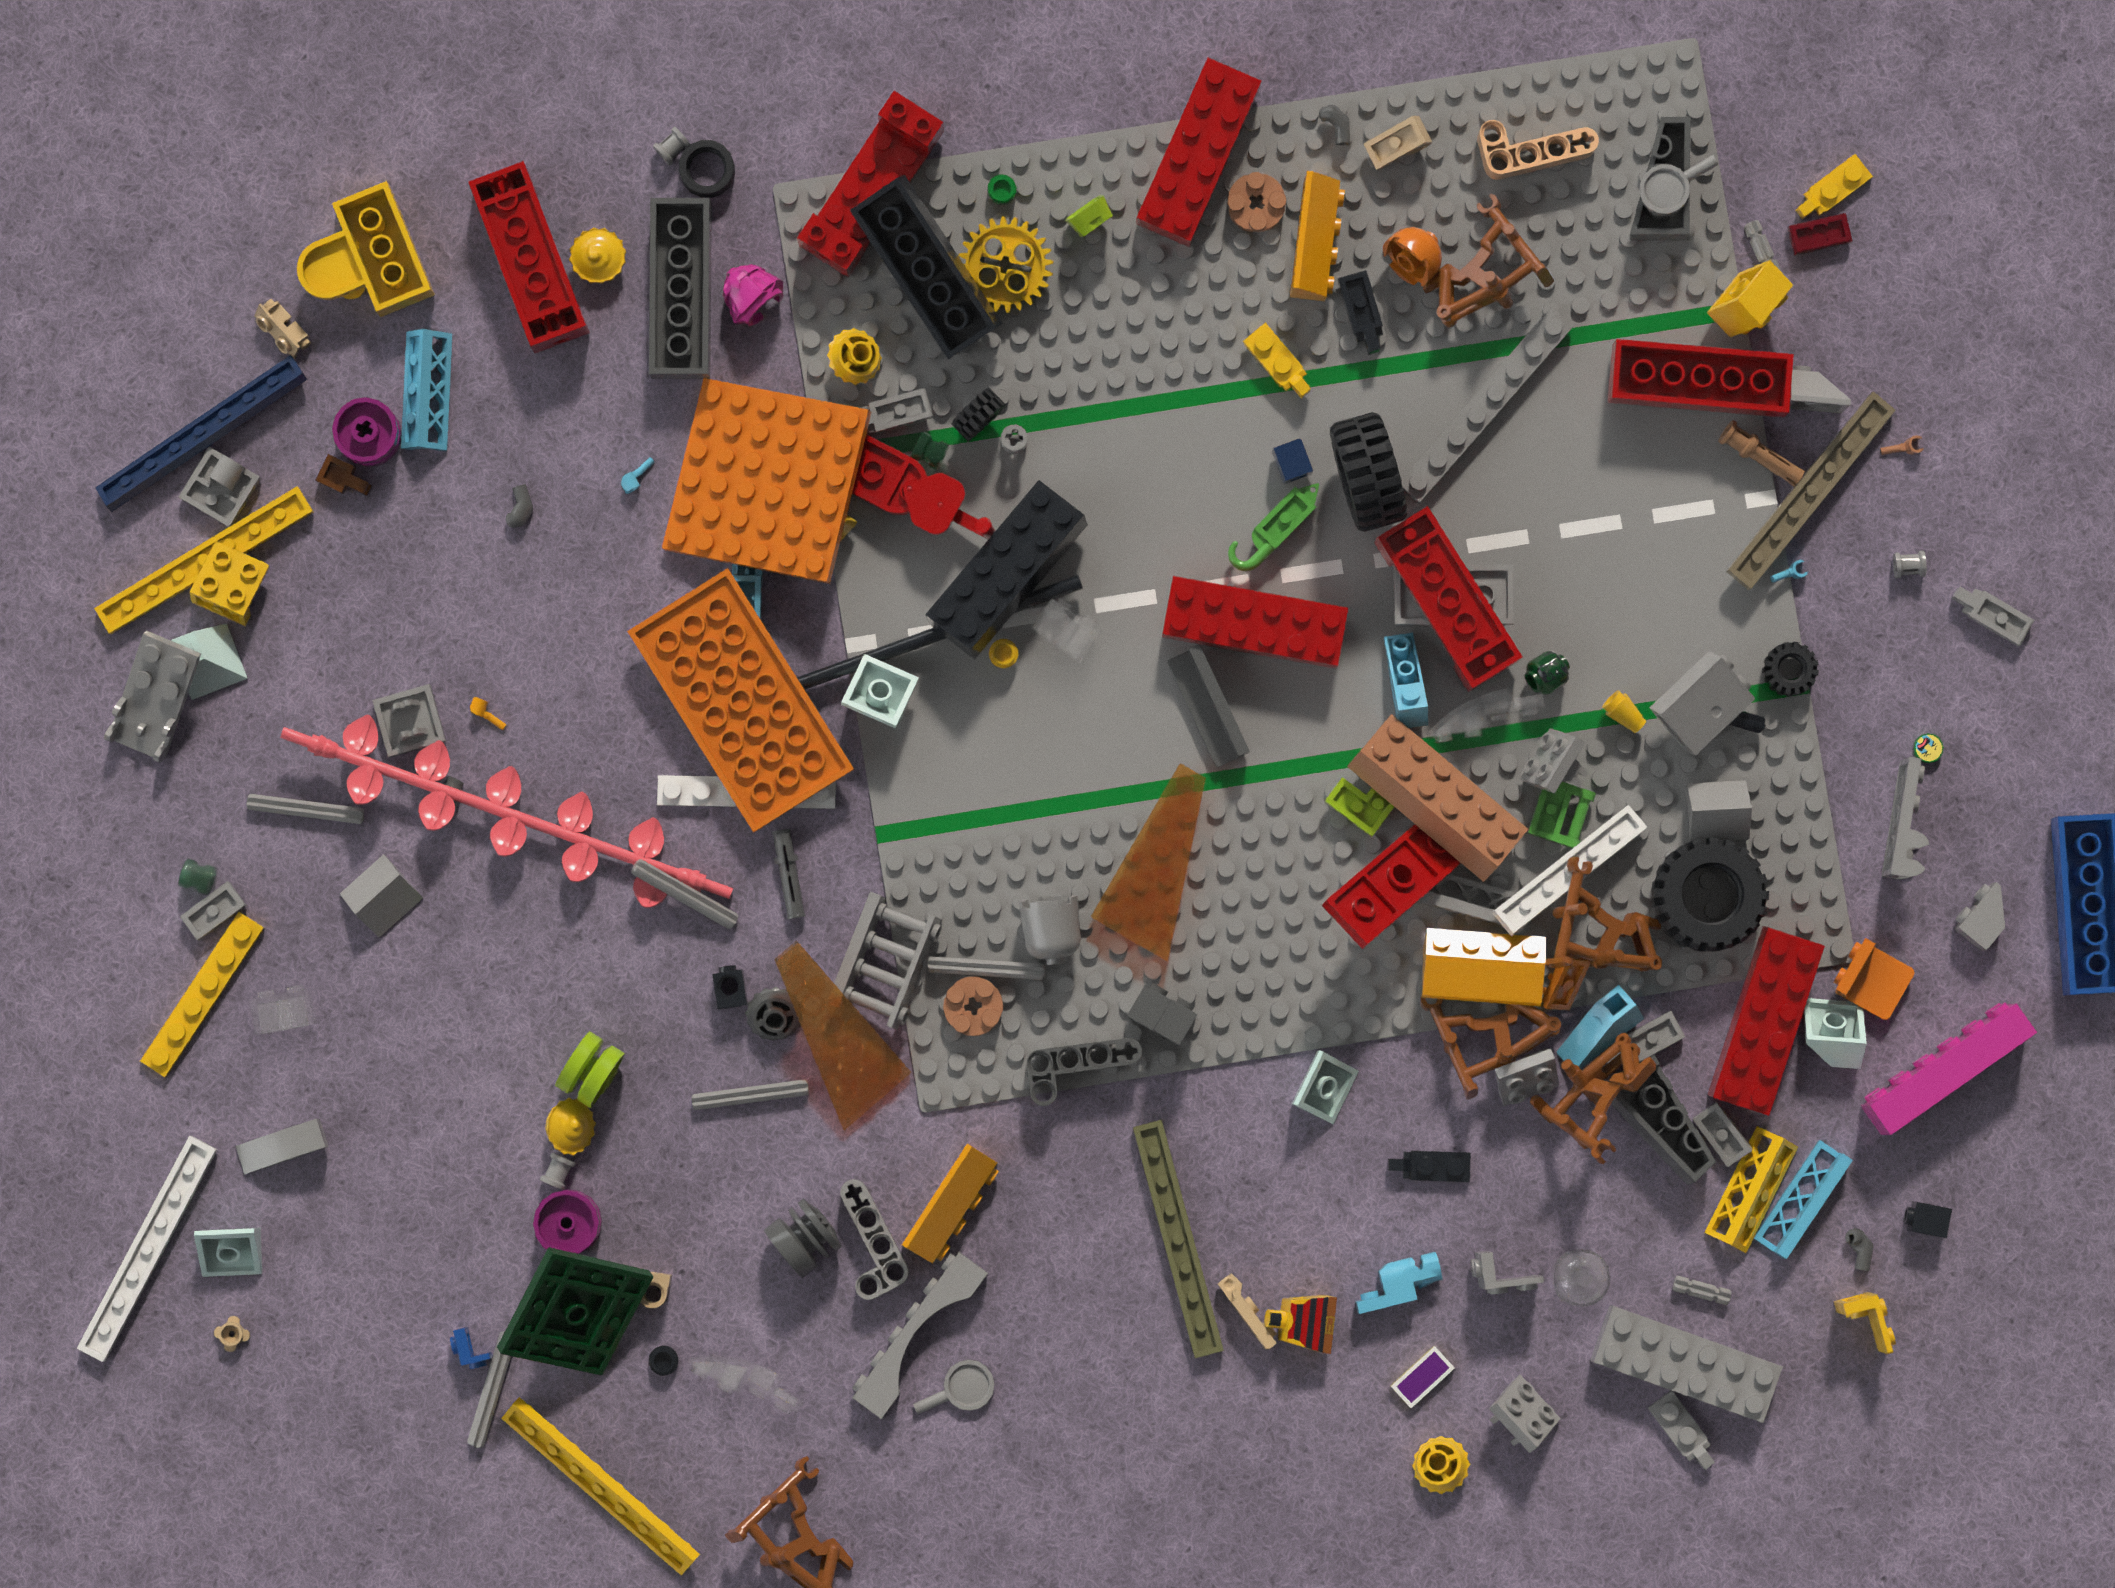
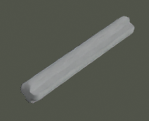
M249 794L246 803L247 809L356 824H361L364 820V809L358 807Z
M642 859L637 860L633 865L631 873L634 876L727 929H731L736 924L738 919L737 913Z
M931 956L928 958L927 970L930 973L1042 980L1045 977V965L1039 963Z
M804 1079L693 1094L691 1098L694 1110L805 1096L809 1094L808 1081Z
M501 1331L467 1440L468 1444L473 1447H484L511 1356L500 1354L497 1349L505 1331Z

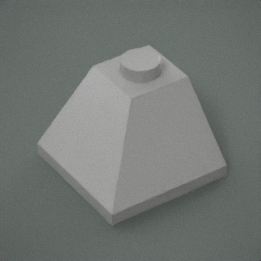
M1793 366L1790 409L1842 413L1850 406L1851 399L1821 373L1811 371L1809 366Z

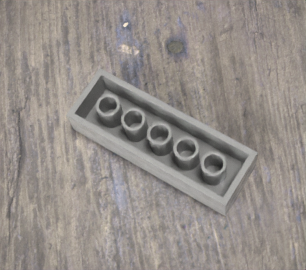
M1612 1305L1608 1307L1590 1359L1591 1362L1761 1423H1764L1783 1366Z

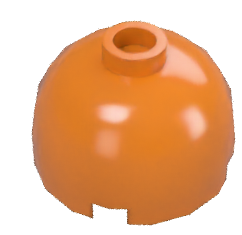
M1408 227L1400 229L1383 245L1384 256L1386 257L1389 254L1392 262L1389 264L1391 269L1401 279L1411 285L1419 282L1421 286H1425L1440 269L1442 262V253L1437 237L1433 233L1420 228Z

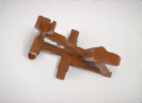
M1492 193L1489 195L1493 202L1490 208H1484L1480 203L1477 204V209L1481 215L1486 218L1491 217L1495 223L1481 239V248L1476 256L1461 270H1458L1451 264L1444 265L1423 286L1426 294L1439 288V307L1436 313L1442 320V323L1449 328L1453 327L1458 320L1495 301L1504 309L1511 308L1513 301L1509 289L1531 272L1536 274L1544 287H1549L1554 282L1545 265L1541 263L1519 235L1514 225L1500 211V201ZM1501 233L1506 236L1515 251L1525 260L1524 264L1502 280L1493 271L1485 272L1481 269L1494 253L1492 244ZM1473 281L1482 288L1454 302V285L1464 287Z
M1570 857L1567 867L1568 871L1572 872L1566 904L1565 906L1553 909L1554 918H1562L1554 958L1546 959L1545 966L1550 968L1572 966L1573 959L1566 957L1567 953L1590 961L1589 967H1595L1596 969H1604L1607 966L1638 969L1641 972L1660 969L1662 967V959L1656 954L1649 928L1661 929V924H1659L1658 920L1638 912L1627 913L1623 921L1608 914L1600 907V900L1582 888L1584 875H1588L1592 871V862H1583L1582 869L1580 870L1578 867L1579 857ZM1587 911L1589 916L1606 927L1597 948L1594 950L1570 942L1575 916L1584 915ZM1619 936H1631L1637 955L1624 954L1619 949L1614 950Z
M1422 996L1420 998L1421 1007L1425 1011H1430L1444 1043V1052L1450 1056L1463 1086L1466 1100L1472 1099L1478 1094V1086L1473 1082L1472 1078L1515 1062L1548 1038L1557 1036L1561 1027V1021L1557 1017H1551L1535 1006L1505 1004V1013L1487 1018H1473L1471 1014L1445 1016L1441 1008L1443 999H1437L1435 1004H1429L1426 998H1422ZM1519 1014L1539 1026L1538 1029L1511 1046L1509 1026L1516 1024ZM1466 1026L1470 1031L1494 1029L1497 1050L1495 1057L1467 1067L1456 1043L1457 1035L1451 1031L1450 1027Z
M1621 1033L1616 1037L1615 1043L1583 1070L1570 1059L1562 1062L1561 1068L1573 1082V1087L1554 1108L1550 1107L1538 1095L1532 1096L1530 1104L1550 1124L1554 1123L1571 1135L1583 1149H1591V1154L1598 1163L1605 1164L1606 1161L1601 1157L1602 1153L1605 1150L1616 1151L1615 1146L1608 1139L1597 1140L1607 1122L1606 1112L1622 1089L1632 1092L1637 1091L1655 1071L1656 1063L1651 1057H1647L1639 1063L1638 1055L1640 1054V1048L1637 1044L1631 1043V1038L1627 1033ZM1621 1065H1623L1624 1072L1615 1073L1609 1079L1610 1082L1604 1081L1615 1070H1617ZM1582 1094L1596 1105L1595 1109L1592 1110V1115L1595 1119L1587 1132L1581 1129L1568 1114H1565Z
M806 1456L799 1458L795 1464L796 1471L772 1494L763 1496L760 1500L761 1504L735 1529L729 1530L725 1537L731 1543L743 1541L747 1537V1533H749L765 1552L760 1557V1563L763 1566L779 1568L803 1588H832L837 1562L847 1570H851L853 1560L836 1539L830 1538L820 1542L807 1523L805 1517L807 1506L797 1485L803 1479L814 1478L818 1475L819 1469L814 1468L809 1473L805 1472L804 1464L809 1460V1457ZM789 1496L795 1509L791 1513V1518L800 1537L782 1547H776L757 1523L776 1505L785 1503ZM805 1551H808L812 1557L822 1556L817 1578L796 1563L794 1558Z

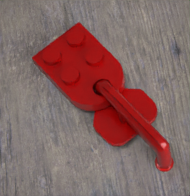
M866 434L852 495L893 515L910 513L911 520L915 526L933 535L946 532L952 521L987 540L993 535L996 530L990 519L986 517L977 519L959 509L965 499V489L959 481L944 473L927 476L926 471L918 461Z

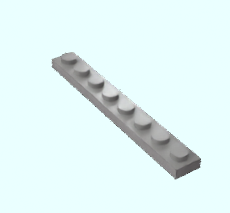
M1553 307L1546 312L1403 476L1401 480L1404 491L1417 503H1420L1573 328L1574 325Z

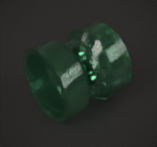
M923 431L910 457L918 462L925 460L930 468L937 471L950 445L944 441H933L932 436Z
M187 858L179 876L178 886L186 889L193 886L199 893L208 895L211 891L217 868L210 865L199 867L197 861Z

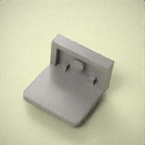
M1475 1252V1259L1470 1260L1472 1276L1478 1278L1479 1288L1487 1290V1293L1490 1294L1508 1293V1287L1516 1286V1290L1520 1291L1538 1289L1537 1283L1544 1282V1277L1540 1275L1496 1280L1493 1252Z

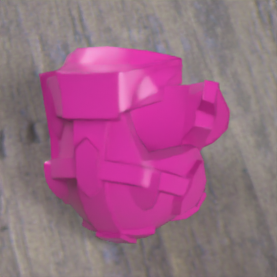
M749 264L736 268L733 267L726 274L723 297L730 309L734 324L752 326L759 323L764 317L761 312H756L772 298L777 302L783 299L784 282L773 274L766 272L760 266Z

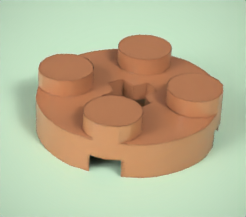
M1252 172L1242 176L1232 185L1227 202L1229 216L1236 226L1246 232L1268 231L1274 228L1282 219L1285 212L1286 196L1282 186L1273 177L1261 174L1260 172ZM1261 196L1264 207L1262 209L1258 207L1254 210L1249 207L1251 205L1249 198Z
M966 977L958 980L948 989L943 1004L944 1014L948 1023L956 1031L967 1036H980L991 1031L999 1022L1003 1012L1002 997L998 989L990 981L980 977ZM969 998H975L976 1002L982 1003V1008L977 1010V1015H972L969 1010L965 1011V1005L969 1004Z

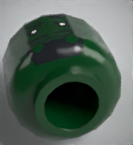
M1545 651L1528 662L1526 673L1524 674L1525 680L1534 692H1540L1544 695L1551 694L1568 682L1570 665L1563 655H1557L1553 651Z

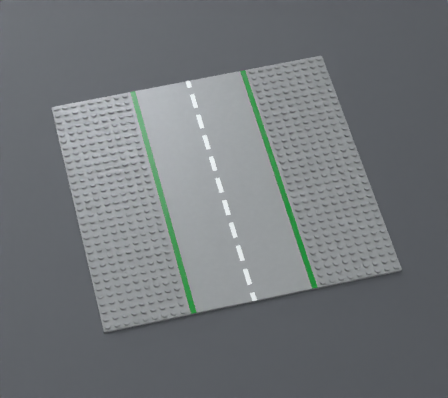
M1695 38L1251 108L1190 247L1136 224V217L1179 120L925 160L911 181V185L957 255L968 252V249L962 243L964 241L973 242L969 233L973 231L979 235L981 233L978 226L980 223L988 229L990 228L989 219L993 218L996 224L1000 225L1001 217L1005 216L1007 224H1011L1013 218L1017 217L1018 226L1020 227L1025 221L1029 222V232L1038 228L1039 231L1036 238H1047L1041 246L1043 249H1052L1045 257L1046 259L1054 260L1053 264L1046 266V270L1051 271L1053 276H1044L1043 279L1049 284V287L1040 286L1038 288L1043 295L1042 297H1037L1034 294L1031 295L1033 300L1031 306L1023 300V308L1020 311L1015 304H1012L1009 313L1006 312L1005 306L1001 304L996 314L1003 324L950 359H947L872 244H870L849 278L799 246L798 235L813 213L815 215L819 214L845 173L774 185V200L806 398L862 408L868 406V403L925 388L933 418L879 433L869 434L867 430V435L918 461L926 471L927 476L944 473L959 481L965 489V499L959 509L977 519L982 517L990 519L995 530L998 529L1038 480L1085 515L1088 524L1033 591L1079 575L1083 589L1013 614L975 660L946 638L883 661L919 677L905 713L896 728L856 712L888 908L927 923L930 914L941 919L939 923L942 926L940 936L936 942L932 941L906 1007L909 1009L906 1026L919 1107L922 1112L1031 1096L1027 1058L1033 1051L1123 1038L1135 1039L1141 1045L1142 1055L1135 1064L1055 1075L1057 1091L1438 1030L1430 1011H1425L1420 1004L1422 996L1423 944L1427 928L1509 934L1507 930L1499 925L1417 902L1362 949L1321 906L1331 895L1414 825L1410 819L1394 807L1371 837L1324 802L1342 777L1365 794L1371 788L1347 766L1391 714L1396 717L1384 644L1385 636L1412 632L1414 635L1428 703V725L1409 729L1521 822L1528 830L1541 789L1528 785L1519 778L1523 773L1525 763L1533 757L1538 749L1541 737L1551 728L1576 736L1585 742L1576 760L1586 769L1588 775L1582 776L1579 774L1577 776L1582 782L1581 786L1577 787L1595 792L1596 796L1594 802H1590L1579 840L1582 842L1627 805L1633 809L1647 826L1643 833L1583 879L1582 888L1600 900V907L1623 921L1627 913L1638 912L1655 918L1657 915L1655 907L1652 908L1651 903L1653 898L1651 887L1657 875L1656 871L1671 852L1690 842L1686 784L1746 780L1752 806L1750 839L1734 840L1733 842L1739 847L1743 846L1749 851V855L1753 859L1756 858L1761 865L1759 868L1762 874L1766 875L1768 881L1765 883L1766 891H1769V900L1766 901L1765 905L1767 911L1765 917L1760 920L1758 929L1749 935L1747 940L1732 948L1715 952H1700L1679 945L1677 940L1673 937L1670 938L1664 932L1665 929L1662 924L1660 930L1649 928L1656 954L1662 959V967L1658 970L1641 972L1638 969L1607 966L1604 969L1589 967L1571 1008L1595 1004L1617 985H1620L1630 998L1745 980L1762 926L1824 945L1825 948L1818 968L1852 962L1848 955L1854 944L1810 689L1792 697H1787V695L1781 696L1777 694V691H1772L1769 688L1768 682L1765 683L1764 681L1765 674L1762 673V668L1765 664L1763 663L1764 659L1776 646L1785 642H1800L1799 644L1802 645L1791 578H1785L1774 583L1770 580V576L1789 569L1786 549L1782 550L1750 590H1747L1726 572L1778 508L1772 472L1750 457H1740L1737 450L1726 443L1720 444L1718 440L1730 421L1734 420L1737 422L1738 427L1750 435L1756 434L1760 439L1759 442L1768 447L1763 416L1608 403L1612 344L1616 339L1751 350L1748 333L1746 335L1741 333L1730 338L1707 314L1708 310L1738 275L1719 165L1690 181L1689 240H1630V232L1640 198V182L1649 165L1661 117H1691L1690 168L1711 155H1714L1719 164L1699 44ZM1335 105L1349 118V145H1336L1335 127L1329 122H1322L1319 118V111L1322 107ZM1411 116H1420L1433 143L1419 152L1405 155L1381 170H1376L1364 143ZM1497 120L1506 129L1509 145L1583 127L1593 129L1599 137V143L1595 152L1586 159L1495 180L1490 178L1484 170L1477 143V135L1481 126L1486 121ZM1490 129L1484 132L1486 140L1490 142L1499 140V135L1495 130ZM1582 137L1578 144L1570 146V153L1573 147L1577 145H1584L1585 149H1587L1590 141L1585 142ZM1551 144L1548 146L1551 155H1563V149L1560 145ZM1522 151L1520 153V158L1524 163L1535 161V157L1531 152ZM1494 158L1491 160V165L1494 169L1503 170L1506 168V163L1503 159ZM1307 171H1313L1340 180L1339 189L1345 190L1343 207H1337L1336 218L1341 219L1340 235L1334 236L1333 247L1338 248L1336 265H1330L1329 276L1334 277L1333 293L1327 294L1325 302L1290 297L1303 183ZM1252 172H1260L1261 174L1273 177L1282 186L1286 196L1285 212L1282 219L1274 228L1264 232H1246L1240 229L1231 220L1228 212V194L1232 185L1242 176ZM996 175H1008L1015 181L1017 187L1016 196L1009 204L998 205L992 202L988 196V183ZM1492 193L1500 201V211L1514 225L1522 239L1541 263L1545 265L1554 282L1549 287H1544L1536 274L1531 272L1509 289L1513 301L1511 308L1504 309L1495 301L1458 320L1453 327L1449 328L1442 323V320L1436 313L1439 307V288L1426 294L1421 283L1417 282L1415 285H1411L1401 279L1389 266L1392 259L1389 254L1386 257L1384 256L1383 245L1400 229L1408 227L1420 228L1433 233L1437 237L1442 253L1440 268L1446 264H1451L1458 270H1461L1476 256L1481 248V239L1495 223L1491 217L1486 218L1482 216L1477 209L1478 203L1484 208L1492 206L1493 202L1489 197ZM1104 195L1113 216L1084 237L1079 236L1065 222V219L1095 197ZM1261 196L1249 198L1251 200V205L1249 206L1251 209L1254 210L1256 207L1262 209L1264 207ZM1501 233L1492 244L1494 253L1481 269L1485 272L1493 271L1502 280L1524 264L1525 260L1515 251L1506 236ZM992 238L987 243V250L992 255H998L1002 251V244L998 239ZM1019 245L1016 249V257L1020 261H1028L1031 257L1030 248L1027 245ZM959 256L963 264H965L966 259H963ZM1008 256L1001 261L987 257L980 258V261L983 263L1002 266L1005 273L1010 268L1025 272H1031L1032 270L1029 266L1010 263ZM986 267L981 272V279L986 284H992L996 280V273L992 268ZM1365 270L1367 271L1383 324V335L1377 337L1381 350L1379 353L1369 356L1364 341L1357 342L1356 336L1353 334L1337 281L1340 277ZM1013 274L1010 278V286L1014 290H1022L1025 285L1024 277L1020 274ZM1473 281L1464 287L1454 285V302L1482 288ZM991 302L990 305L994 309V303ZM1553 307L1574 325L1573 328L1420 503H1417L1404 491L1408 511L1405 519L1428 506L1465 565H1513L1514 624L1503 626L1523 658L1468 692L1452 668L1455 665L1453 659L1432 627L1415 625L1401 628L1394 626V565L1388 566L1374 541L1378 536L1401 522L1366 532L1357 529L1338 473L1331 444L1330 427L1335 422L1374 412L1379 414L1387 430L1402 479L1546 312ZM1265 322L1300 362L1307 373L1303 379L1311 390L1302 399L1292 387L1287 391L1283 387H1279L1242 343L1243 340ZM855 328L859 331H865L874 338L875 343L880 347L879 353L882 357L880 369L876 372L875 377L869 379L866 384L859 383L854 385L851 382L844 383L842 378L835 376L834 370L829 367L830 360L827 357L830 350L829 344L834 340V335L840 334L842 330ZM990 387L1006 405L1001 413L982 432L978 433L970 441H967L951 423L965 406L975 399L978 394L982 393L983 390ZM1009 425H1019L1027 433L1026 449L1017 455L1007 453L1001 445V434ZM1013 433L1011 438H1006L1010 440L1011 446H1016L1017 442H1022L1018 438L1017 433ZM1301 439L1313 468V473L1284 485L1272 450L1274 447ZM1319 483L1315 501L1316 509L1259 567L1252 571H1241L1232 566L1228 558V550L1234 541L1238 542L1235 550L1236 557L1241 561L1249 560L1258 551L1252 541L1254 528L1295 486L1302 488ZM1315 488L1310 489L1311 492L1316 491ZM852 495L847 514L856 520L857 524L840 541L834 566L847 657H854L933 628L929 625L925 614L988 540L953 521L946 532L933 535L915 526L911 520L910 513L893 515ZM1173 576L1348 607L1339 664L1336 669L1200 645L1250 751L1240 758L1216 767L1167 664L1169 659L1197 645L1195 643L1162 638ZM1008 639L1017 646L1018 659L1013 666L1002 669L994 666L990 661L989 649L996 640ZM1553 651L1557 655H1563L1569 662V680L1551 694L1536 693L1531 690L1525 680L1526 666L1529 661L1543 652ZM1710 651L1718 656L1724 654L1733 663L1734 668L1731 670L1736 676L1741 675L1751 685L1749 692L1754 696L1755 700L1743 711L1763 716L1766 727L1761 733H1754L1727 725L1695 756L1680 746L1649 707ZM1786 658L1781 662L1779 670L1783 678L1796 680L1801 675L1802 668L1796 659ZM856 672L850 673L851 681ZM1617 690L1629 696L1646 720L1645 725L1635 734L1608 717L1606 710L1602 708L1605 701ZM1571 796L1559 834L1568 835L1579 798L1576 796ZM1527 830L1502 863L1484 882L1463 864H1460L1450 874L1517 893L1572 850V848L1527 834ZM1703 867L1694 871L1686 879L1682 890V899L1686 910L1692 917L1701 922L1716 923L1727 918L1734 910L1737 902V889L1732 878L1723 870L1715 867ZM1447 881L1439 886L1444 896L1455 898L1462 894L1456 882ZM1463 885L1465 891H1468L1471 888H1473L1467 885ZM1436 888L1430 891L1438 894ZM1476 889L1468 894L1471 902L1475 905L1484 906L1491 902L1484 890ZM1568 892L1514 934L1546 937V959L1554 958L1562 918H1554L1553 909L1565 906ZM1491 893L1494 900L1501 896L1498 894ZM1067 895L1068 900V897H1071V895H1077L1081 936L1078 950L1073 955L1064 957V963L1047 965L1046 959H1037L1031 956L1025 945L1019 901L1028 899L1029 902L1039 901L1038 897ZM1465 897L1458 899L1467 902ZM1505 897L1502 900L1496 902L1498 907L1501 906L1504 902H1506L1509 898ZM1493 905L1487 907L1489 909L1495 910ZM1587 911L1584 915L1575 916L1570 942L1594 950L1597 948L1606 927L1589 916ZM890 922L893 942L916 951L922 934ZM1619 936L1614 950L1619 949L1624 954L1637 955L1631 936ZM895 956L898 976L905 978L911 961ZM931 956L1039 963L1045 965V977L1042 980L930 973L927 970L928 958ZM1545 966L1543 987L1549 986L1550 980L1548 975L1553 974L1555 968ZM966 977H980L990 981L1000 992L1003 1001V1012L999 1022L991 1031L980 1036H967L956 1031L948 1023L944 1014L943 1004L948 989L958 980ZM1154 983L1168 991L1166 997L1170 1000L1172 999L1177 1002L1180 997L1195 1006L1193 1012L1198 1015L1179 1046L1127 1017L1144 985L1151 987ZM969 998V1004L965 1005V1011H971L972 1015H977V1010L982 1008V1003L976 1002L975 998ZM1426 998V1001L1429 1004H1435L1437 999ZM1443 999L1441 1006L1445 1016L1471 1014L1473 1018H1487L1506 1012L1505 1004ZM1543 1002L1541 1006H1535L1543 1012L1555 1011L1554 1009H1545ZM1125 1043V1048L1122 1050H1115L1116 1044L1109 1045L1112 1051V1063L1118 1062L1116 1056L1125 1055L1127 1060H1132V1055L1137 1053V1049L1131 1048L1130 1043ZM1095 1047L1092 1049L1090 1057L1094 1063L1102 1064L1107 1060L1108 1054L1104 1048ZM1066 1051L1061 1056V1063L1066 1068L1075 1067L1078 1063V1056L1073 1051ZM1036 1055L1031 1060V1066L1037 1072L1045 1071L1049 1065L1048 1059L1044 1055ZM1041 1084L1036 1088L1035 1095L1052 1092V1089L1046 1084Z

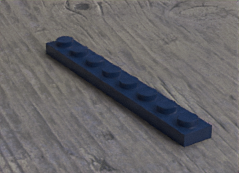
M292 355L288 356L95 487L97 492L112 513L308 379Z

